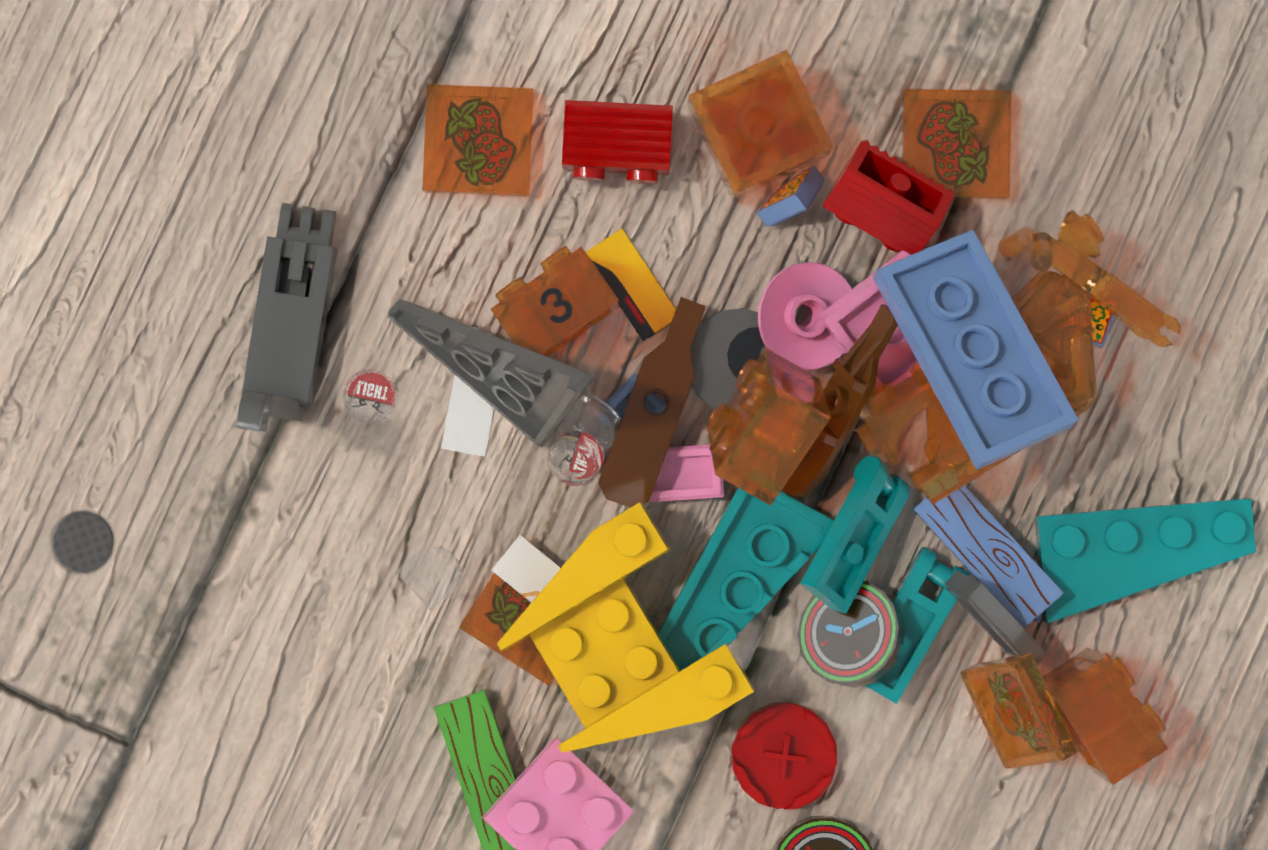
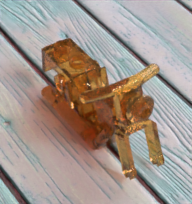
M1071 210L1064 217L1057 234L1058 240H1055L1046 232L1032 227H1024L1002 238L998 244V250L1004 257H1013L1027 249L1030 250L1031 265L1040 272L1012 297V300L1076 416H1079L1094 404L1097 397L1090 298L1130 327L1136 336L1149 339L1160 347L1173 345L1166 336L1160 334L1161 327L1166 325L1167 329L1181 334V327L1175 317L1162 312L1124 282L1087 258L1095 259L1101 255L1098 244L1104 241V237L1098 225L1088 213L1080 217L1074 210ZM916 363L909 370L911 376L897 385L892 386L891 383H886L872 391L858 416L863 425L855 429L871 457L881 453L894 466L899 463L896 449L900 434L910 420L926 408L927 440L924 444V453L929 461L908 473V476L920 494L924 492L931 505H934L1018 453L1016 452L976 470L919 363Z

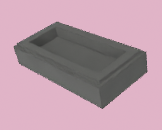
M956 571L945 583L947 586L946 590L1007 655L1029 667H1035L1047 654L983 583L959 571Z

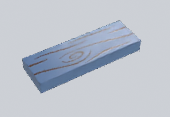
M954 473L914 508V512L977 581L983 583L1024 629L1063 594V591Z

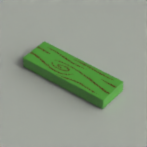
M486 689L435 706L434 711L482 849L515 850L481 818L517 779Z

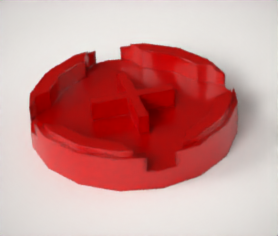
M793 702L769 703L751 712L737 728L731 746L732 769L742 790L757 803L776 809H799L817 800L831 785L837 765V743L828 724L810 708Z

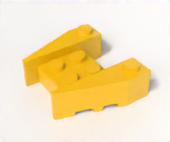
M640 502L594 529L497 643L502 651L511 648L530 636L585 729L558 745L562 753L706 721L755 690L727 643L684 669H679L625 579L670 551L669 546L646 508Z

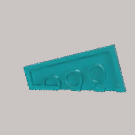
M745 473L658 631L659 636L679 669H684L725 643L729 646L756 614H759L772 600V597L821 546L834 520L749 473Z
M1251 498L1034 516L1039 567L1063 591V594L1043 612L1045 623L1062 619L1256 552Z

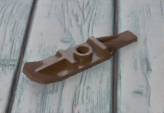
M681 297L665 341L643 359L598 481L607 500L631 508L639 502L644 504L650 499L695 377L690 349L706 307L702 304ZM656 392L665 397L666 407L662 412L652 413L647 409L645 401L649 394Z
M881 304L871 324L848 353L835 359L832 365L835 371L822 391L814 410L808 411L804 416L803 420L806 424L801 434L777 462L774 479L788 496L792 498L807 496L825 476L876 384L879 359L898 326L888 305Z

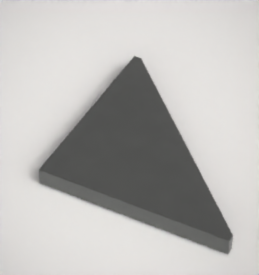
M402 299L387 313L389 319L538 447H543L554 435L593 379L585 371Z

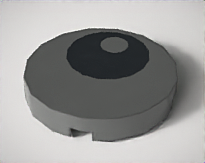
M745 308L723 310L704 320L697 329L690 349L695 375L691 385L694 392L712 409L731 415L754 413L773 403L786 387L788 381L783 372L790 373L792 368L781 363L769 352L760 335L758 312Z

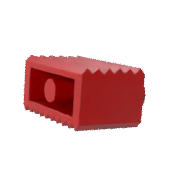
M565 100L562 146L563 170H573L572 178L582 181H604L605 172L626 173V182L657 184L658 175H669L673 106Z
M862 140L835 180L822 207L834 213L843 223L854 225L880 240L889 250L895 252L904 250L913 255L922 251L935 231L938 230L955 195L952 189L945 190L943 184H936L933 178L927 179L924 173H917L915 167L908 168L906 162H898L896 156L889 157L887 151H880L877 145L870 146L868 140Z

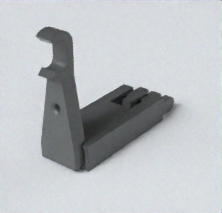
M282 203L276 238L267 236L242 397L237 416V428L267 432L270 417L302 421L305 406L312 407L338 251L332 247L336 211L325 209L321 218V229L316 230L313 229L315 208L303 207L300 225L297 227L292 226L295 214L294 204ZM305 261H311V262H313V268H312V274H311V280H310V287H309L308 297H306V296H307V289H308V285H309V278H310L311 268L304 266V262H305Z

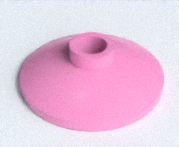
M813 262L791 265L772 278L760 299L758 327L766 348L777 360L792 368L814 370L828 366L844 354L818 315L852 290L847 280L835 269ZM799 306H803L806 311V318L802 324L798 325L795 321V312Z

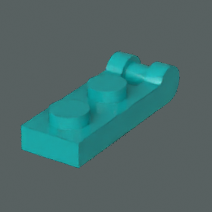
M875 455L864 457L854 469L856 482L800 583L831 610L845 614L910 495L909 485L898 475H889L888 466Z
M924 546L915 556L904 580L893 597V600L901 610L905 627L903 645L900 643L899 651L895 656L898 659L892 669L874 683L864 685L895 704L900 700L957 601L946 590L947 586L945 583L956 571L970 576L969 572L957 565L951 569L936 560L937 554ZM925 579L941 587L935 601L918 592Z

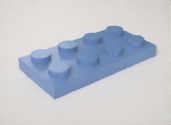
M973 229L877 269L873 279L976 470L1068 430L1079 421Z

